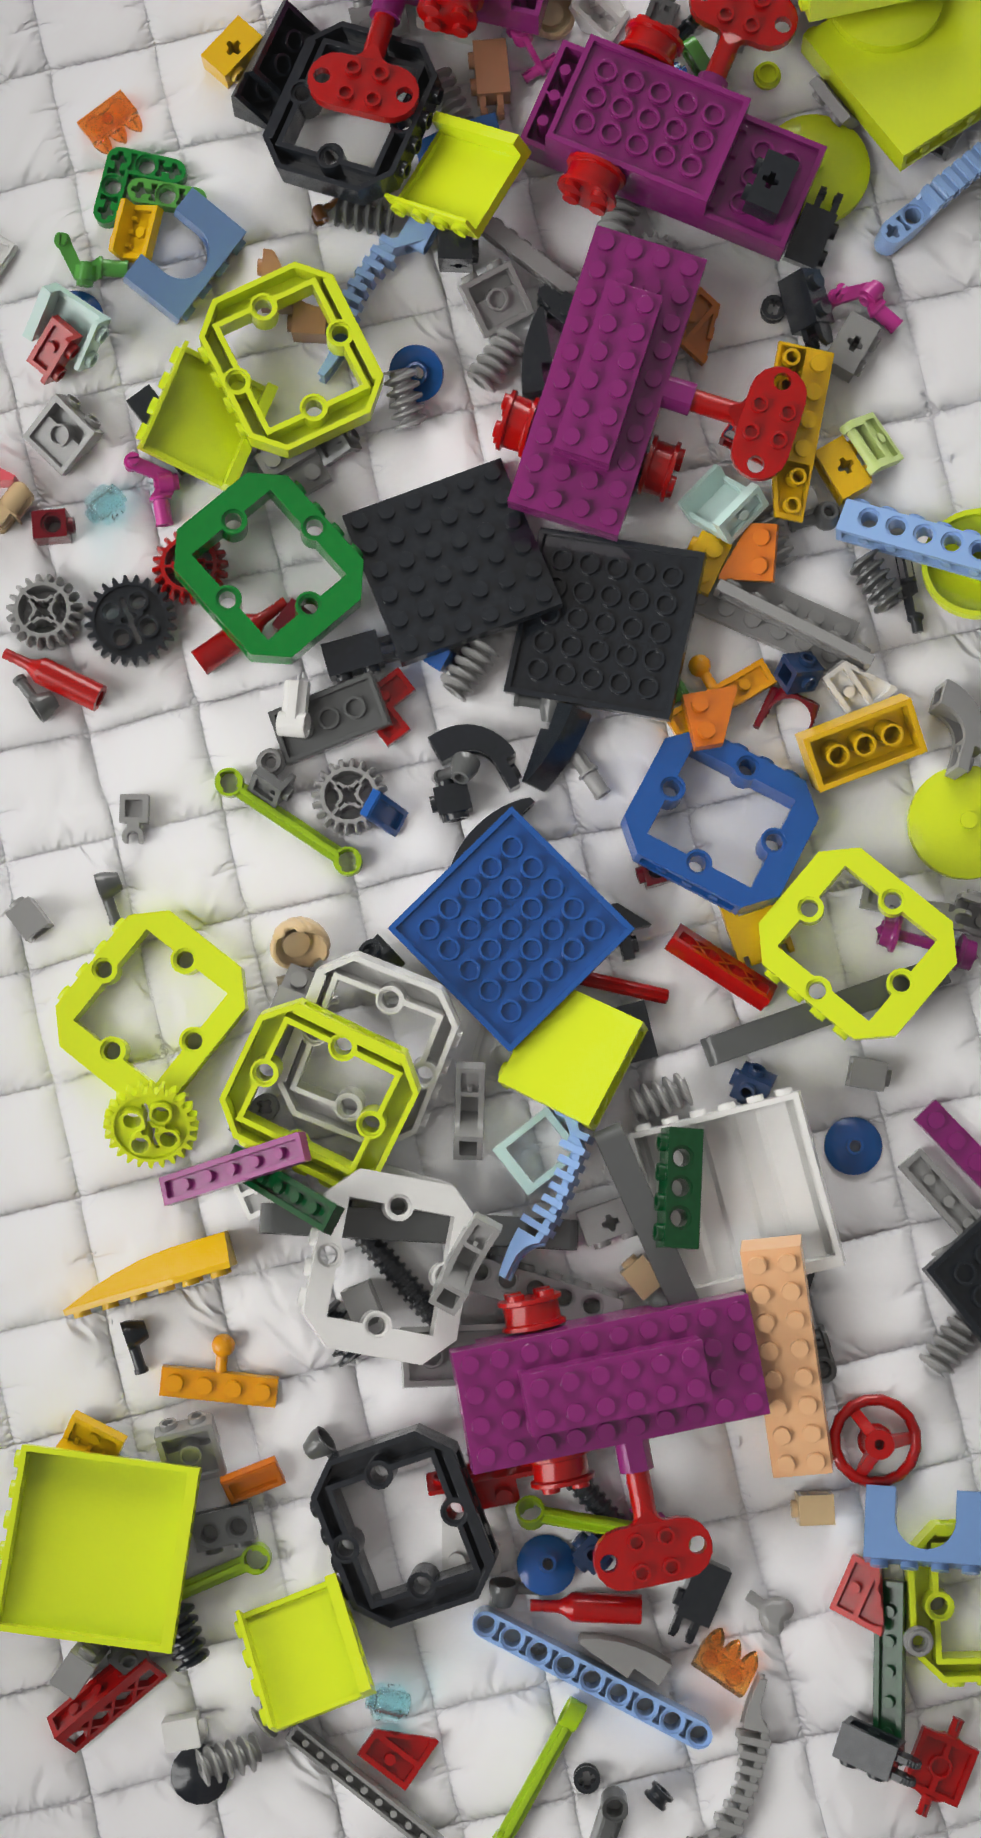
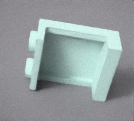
M56 282L42 286L22 336L31 342L38 340L51 317L58 314L84 336L78 345L80 347L78 354L72 359L75 362L73 369L80 372L87 368H92L99 358L97 351L100 345L109 335L108 326L111 318Z
M714 464L678 501V505L689 522L731 545L768 507L769 502L757 484L751 482L746 487L726 476L721 466Z

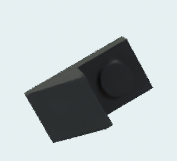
M619 903L611 904L635 930L651 927V923ZM629 935L619 945L623 962L634 960L636 958L635 953L639 952L636 935Z

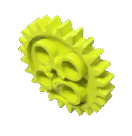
M153 1080L149 1081L148 1087H144L141 1081H138L136 1089H133L129 1084L126 1085L125 1093L118 1090L116 1098L110 1099L109 1106L105 1110L104 1118L106 1119H104L103 1128L106 1129L105 1139H110L109 1148L118 1147L116 1155L118 1157L127 1154L126 1163L137 1159V1167H141L145 1161L148 1162L150 1169L153 1168L154 1162H158L164 1168L165 1160L167 1159L175 1164L176 1155L184 1158L186 1149L192 1150L193 1141L197 1140L198 1131L196 1130L199 1128V1121L196 1119L198 1111L192 1110L193 1101L184 1102L185 1092L176 1095L175 1085L169 1090L165 1089L164 1081L160 1083L159 1087L154 1086ZM144 1103L148 1105L150 1121H147L148 1112ZM158 1107H163V1108H165V1109H167V1110H165V1111H160V1110H157L156 1108H158ZM129 1113H134V1114H137L138 1116H137V1117H131V1116H129L128 1114H129ZM152 1128H155V1134H154V1136H155V1139L157 1140L158 1145H156V1144L154 1143V1140H153V1130H152ZM165 1132H171V1133H173L174 1135H166V1134H164V1133H165ZM137 1138H143V1139H145L146 1141H138V1140H136V1139H137Z

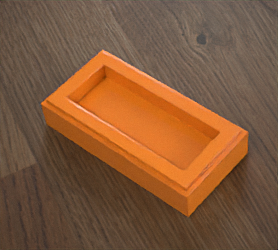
M275 1455L220 1477V1484L231 1505L286 1483L285 1476Z

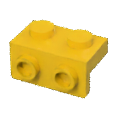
M121 198L108 250L121 261L128 260L129 263H134L141 254L152 261L164 210L158 205H135L127 198Z
M704 530L701 531L698 538L692 537L687 550L705 552L707 555L699 593L708 597L733 544L730 545Z
M76 1409L56 1448L120 1456L128 1436Z

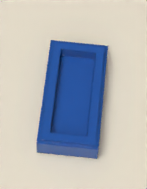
M373 788L359 814L389 835L396 837L409 812L385 794Z

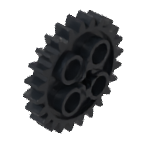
M123 575L122 583H118L115 578H112L113 586L109 588L103 583V594L96 591L93 592L98 599L97 602L88 601L87 603L93 609V612L84 613L86 618L91 620V622L84 624V627L87 630L93 631L87 635V638L90 641L97 640L92 647L95 651L103 648L100 655L104 659L111 655V662L114 665L119 659H121L122 665L126 668L130 660H132L136 668L139 667L140 659H143L149 665L150 655L155 656L157 659L160 658L157 651L159 648L165 651L169 650L164 643L165 640L174 641V637L169 631L177 630L178 627L170 621L177 619L178 616L175 612L169 611L175 605L172 601L165 602L169 598V594L166 591L160 593L161 586L158 583L151 588V580L149 578H146L143 583H141L138 575L134 576L133 582H130L126 575ZM122 598L126 600L128 610L134 618L133 622L142 640L141 644H137L134 632L127 624L129 620L120 602ZM136 598H145L146 602L143 607L139 609L132 607L133 601ZM118 608L119 614L116 618L111 620L106 618L108 610ZM155 623L156 630L152 634H143V628L146 624ZM121 634H129L130 636L129 641L125 645H117L116 643L117 638Z

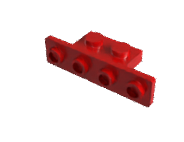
M470 1463L466 1464L483 1509L517 1503L520 1500L516 1479L533 1476L531 1464L476 1475L473 1474ZM437 1472L427 1473L428 1495L445 1494Z

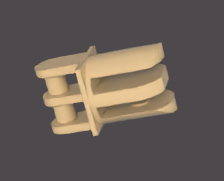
M20 481L14 482L0 498V534L8 532L15 521L22 525L21 518L34 501V495Z

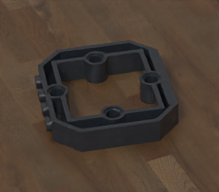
M341 21L306 38L262 136L284 183L365 206L384 197L385 193L390 194L399 190L404 179L409 177L411 163L415 154L417 155L421 150L422 138L425 131L429 130L432 125L433 113L437 105H440L443 100L444 89L424 44L391 35L384 60L389 64L408 70L416 78L420 92L419 105L414 114L406 120L395 124L389 123L390 132L374 167L371 168L348 161L342 147L336 143L324 144L318 151L296 146L295 143L305 121L315 118L322 110V106H319L312 98L308 88V71L313 62L328 53L338 52L357 55L362 53L370 28ZM321 73L316 76L315 80L323 83L327 74ZM406 93L403 102H409L412 96Z
M421 1423L333 1452L327 1460L310 1498L312 1515L318 1518L321 1525L320 1534L324 1545L329 1546L332 1554V1568L335 1573H339L342 1580L341 1589L344 1598L350 1601L353 1610L389 1628L479 1599L499 1555L498 1546L458 1441ZM431 1457L446 1496L440 1509L441 1518L447 1525L458 1528L470 1562L441 1572L432 1563L422 1562L414 1567L407 1583L380 1592L363 1548L365 1545V1535L361 1529L354 1525L341 1488L365 1480L374 1489H385L393 1481L398 1468ZM375 1466H383L387 1470L388 1475H379L375 1470ZM459 1503L464 1508V1511L460 1513L455 1512L450 1504ZM342 1540L351 1541L354 1549L346 1548ZM417 1578H426L429 1581L430 1585H421L418 1582Z

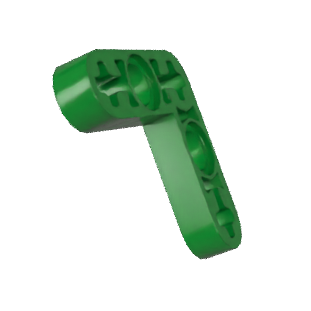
M125 147L113 148L107 155L93 209L97 223L105 229L114 227L121 198H126L127 187L131 179L146 178L185 185L188 180V174L184 164L177 159ZM121 157H124L127 163H121L119 169L121 175L117 174L118 167L115 160L119 161ZM144 162H152L155 165V169L150 174H144L140 171L141 165ZM174 169H178L180 175H176L174 179H171L169 173H173ZM111 182H118L121 184V189L116 194H110L106 191L107 185ZM107 201H110V210L113 216L108 215L107 219H104L101 213H106L108 208Z

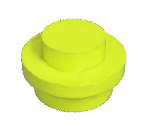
M770 61L759 64L753 73L754 83L762 90L776 88L781 80L779 67Z

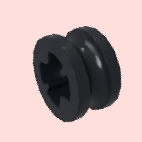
M770 295L763 300L760 315L765 322L776 324L783 319L785 309L780 296ZM769 304H773V307L775 305L779 307L777 315H773V312L771 314L767 312Z
M582 1763L576 1767L573 1774L576 1789L583 1794L595 1792L600 1785V1774L596 1766L591 1763ZM589 1771L590 1776L595 1775V1778L591 1779L590 1785H584L583 1780L581 1782L578 1780L583 1777V1772Z
M654 1780L651 1783L652 1788L650 1790L646 1789L644 1794L658 1809L665 1811L666 1803H672L674 1799L661 1784Z

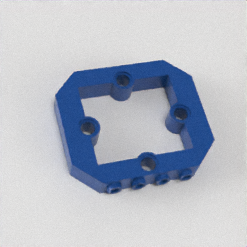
M686 732L664 739L620 825L633 862L734 915L773 905L777 901L819 820V816L806 781L801 779L796 772L789 769L784 770L774 765L771 759L764 756L759 757L749 752L746 746L740 743L733 744L724 739L722 747L694 752L690 734ZM688 756L729 777L735 787L740 789L750 788L789 808L780 829L774 827L765 830L756 843V855L763 863L750 887L713 868L712 859L707 852L695 849L686 854L648 834L660 809L672 810L680 804L686 791V785L678 775ZM739 767H747L751 771V775H744ZM663 789H673L676 796H667ZM766 841L775 842L778 850L768 848ZM689 863H698L701 866L702 871H693L690 868Z

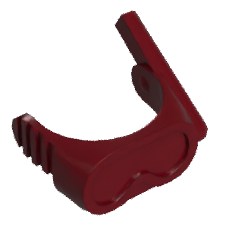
M772 686L753 727L759 730L764 718L766 719L770 713L772 706L782 699L791 698L799 700L808 708L811 716L809 728H811L815 723L820 704L798 693L787 695L781 686L780 688Z

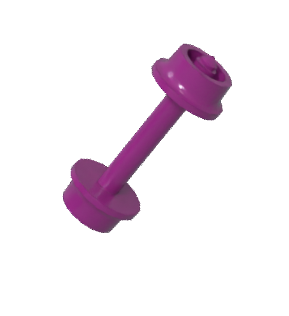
M901 915L896 918L884 916L881 925L875 928L878 933L876 944L886 947L890 953L894 951L897 941L928 950L935 943L931 938L901 930L903 916ZM962 933L955 945L957 964L952 971L957 969L969 971L974 961L978 959V943L968 939L966 934Z

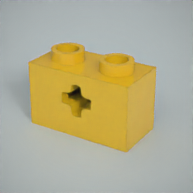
M238 15L201 54L204 68L229 89L234 83L237 84L263 36Z
M843 435L817 449L813 464L839 507L845 504L847 498L853 500L868 491L873 483L871 481L872 476L866 470L867 466L860 463L857 458V450L851 441H847ZM839 467L842 469L848 468V473L845 470L840 472L838 470Z

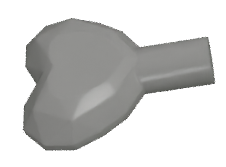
M752 1590L745 1597L747 1602L758 1609L759 1620L763 1629L772 1636L781 1634L784 1629V1621L790 1619L794 1614L793 1604L788 1599L772 1597L765 1600Z

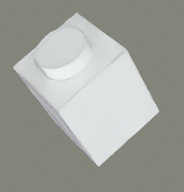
M200 1710L168 1715L161 1722L166 1754L200 1748L205 1737L208 1736L206 1718L201 1719Z

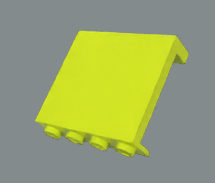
M435 111L432 123L439 130L399 196L385 193L384 197L391 204L390 209L402 218L409 216L420 224H425V222L431 223L441 231L446 229L452 230L462 238L470 236L479 239L532 152L518 134Z
M185 340L181 347L175 346L170 356L169 362L173 363L170 372L164 371L158 387L162 391L159 398H152L147 409V413L151 414L148 423L142 422L135 438L140 440L137 449L225 491L240 478L253 447L250 446L247 438L241 439L235 427V423L238 420L234 413H228L222 400L226 396L222 388L216 389L211 379L210 373L213 370L210 364H204L199 353L187 347L189 341ZM251 379L252 393L266 418L278 386L270 382L264 386ZM236 381L230 387L234 390H240L245 384L241 381Z
M574 990L512 1051L513 1053L508 1062L505 1061L500 1067L498 1082L504 1088H510L580 1122L585 1128L595 1132L648 1028L643 1021Z
M336 1573L325 1576V1582L248 1612L235 1611L238 1621L234 1622V1627L238 1638H243L246 1648L242 1651L243 1659L247 1668L251 1667L254 1679L250 1680L254 1695L260 1697L263 1707L259 1709V1715L264 1727L268 1726L275 1733L377 1693L349 1602L342 1593V1580Z

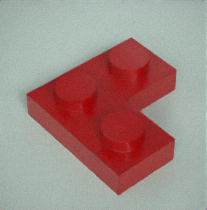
M399 667L378 682L393 725L376 733L388 748L411 731L395 710V707L416 692V689Z

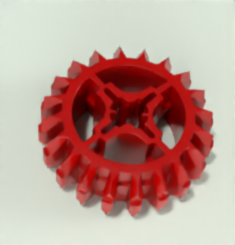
M174 531L173 536L175 540L171 542L166 537L164 542L167 547L157 546L156 548L162 556H153L152 559L158 565L152 568V572L155 575H159L154 581L156 584L162 585L161 592L166 591L169 593L171 601H175L179 597L180 604L185 605L188 598H190L191 604L196 606L197 601L184 587L173 583L169 577V574H175L174 561L170 564L175 555L177 531ZM218 542L207 551L212 556V560L206 561L205 558H198L197 561L208 573L209 570H212L211 577L221 587L224 583L219 578H228V572L222 569L229 567V562L223 559L227 554L224 549H219L221 544Z

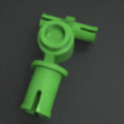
M64 232L55 234L54 244L60 250L74 280H76V286L92 288L93 282L103 279V276L124 278V275L128 272V260H109L99 256L92 262L80 261L69 235Z

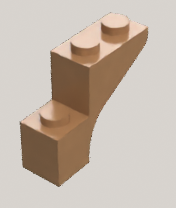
M263 249L262 259L258 258L257 275L261 277L282 267L276 253L272 249ZM300 300L278 311L279 314L288 315L287 332H291L294 342L327 344L326 327L328 323L319 306H314ZM261 308L262 313L270 314V309Z

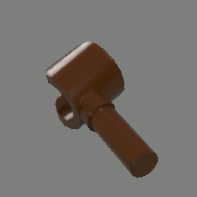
M333 198L324 205L317 204L313 207L311 218L317 227L329 221L330 218L327 212L336 206L338 198Z

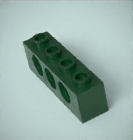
M665 1127L661 1128V1133L657 1136L656 1147L660 1151V1162L657 1163L655 1168V1178L659 1181L658 1193L654 1197L657 1223H654L652 1231L653 1240L656 1241V1248L699 1249L704 1129ZM676 1150L681 1152L683 1156L681 1166L676 1165L673 1160ZM675 1180L679 1181L682 1186V1192L679 1196H676L672 1191V1184ZM674 1210L678 1211L681 1216L678 1226L671 1222V1214Z

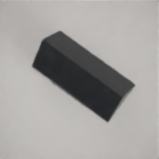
M283 0L231 95L234 116L264 129L269 122L306 38L320 32L288 0Z

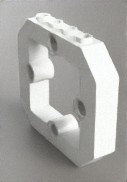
M356 950L319 966L305 999L328 1010L340 980L375 994L376 1006L384 1014H396L403 1006L436 1018L422 1056L418 1057L413 1063L422 1088L396 1140L398 1142L415 1135L419 1126L426 1127L431 1111L426 1108L430 1099L433 1101L437 1099L442 1086L437 1083L440 1073L446 1075L452 1058L447 1057L451 1046L455 1048L458 1046L463 1033L458 1030L461 1021L442 983ZM388 991L395 992L398 995L399 1002L396 1004L388 1003L384 998V993ZM294 1027L282 1058L283 1071L276 1081L291 1115L362 1143L364 1137L357 1131L356 1122L359 1114L366 1107L365 1094L359 1088L351 1086L344 1088L337 1095L301 1081L313 1047L320 1046L325 1041ZM422 1066L428 1067L433 1075L430 1078H422L418 1074L417 1069ZM345 1098H352L357 1103V1108L352 1110L346 1108L343 1100ZM367 1116L365 1118V1122L370 1127H378L380 1125L379 1120L374 1116Z
M362 1168L357 1169L325 1191L323 1196L342 1206L345 1210L331 1236L317 1228H311L308 1245L313 1246L311 1258L306 1257L303 1268V1275L307 1276L305 1288L300 1287L297 1305L302 1306L301 1313L326 1348L423 1365L457 1340L463 1304L455 1316L434 1306L429 1335L392 1328L390 1317L379 1310L365 1312L359 1322L327 1316L336 1268L344 1260L341 1240L349 1198L380 1203L383 1215L391 1221H404L412 1215L414 1210L450 1217L443 1261L435 1263L428 1273V1280L432 1287H434L438 1273L442 1269L464 1226L467 1227L474 1214L455 1186ZM395 1198L402 1199L405 1204V1209L400 1215L394 1214L390 1208V1204ZM326 1246L332 1247L336 1252L334 1261L329 1264L324 1263L320 1257L321 1250ZM374 1317H379L383 1322L382 1330L377 1334H372L368 1329V1323Z

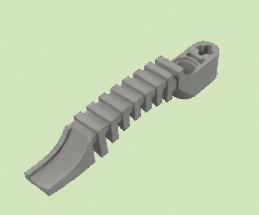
M757 1672L747 1695L740 1722L743 1723V1728L758 1731V1733L738 1728L735 1731V1736L738 1738L737 1751L740 1753V1758L737 1761L740 1772H736L734 1780L738 1783L737 1787L731 1786L729 1793L733 1796L732 1801L723 1800L722 1806L726 1809L725 1814L717 1811L714 1812L713 1819L716 1821V1828L697 1838H736V1834L742 1835L744 1826L742 1822L743 1820H748V1807H753V1792L758 1793V1778H762L764 1772L762 1763L766 1764L768 1757L766 1749H770L771 1745L769 1738L770 1730L761 1715V1702L768 1681L764 1679L765 1674Z

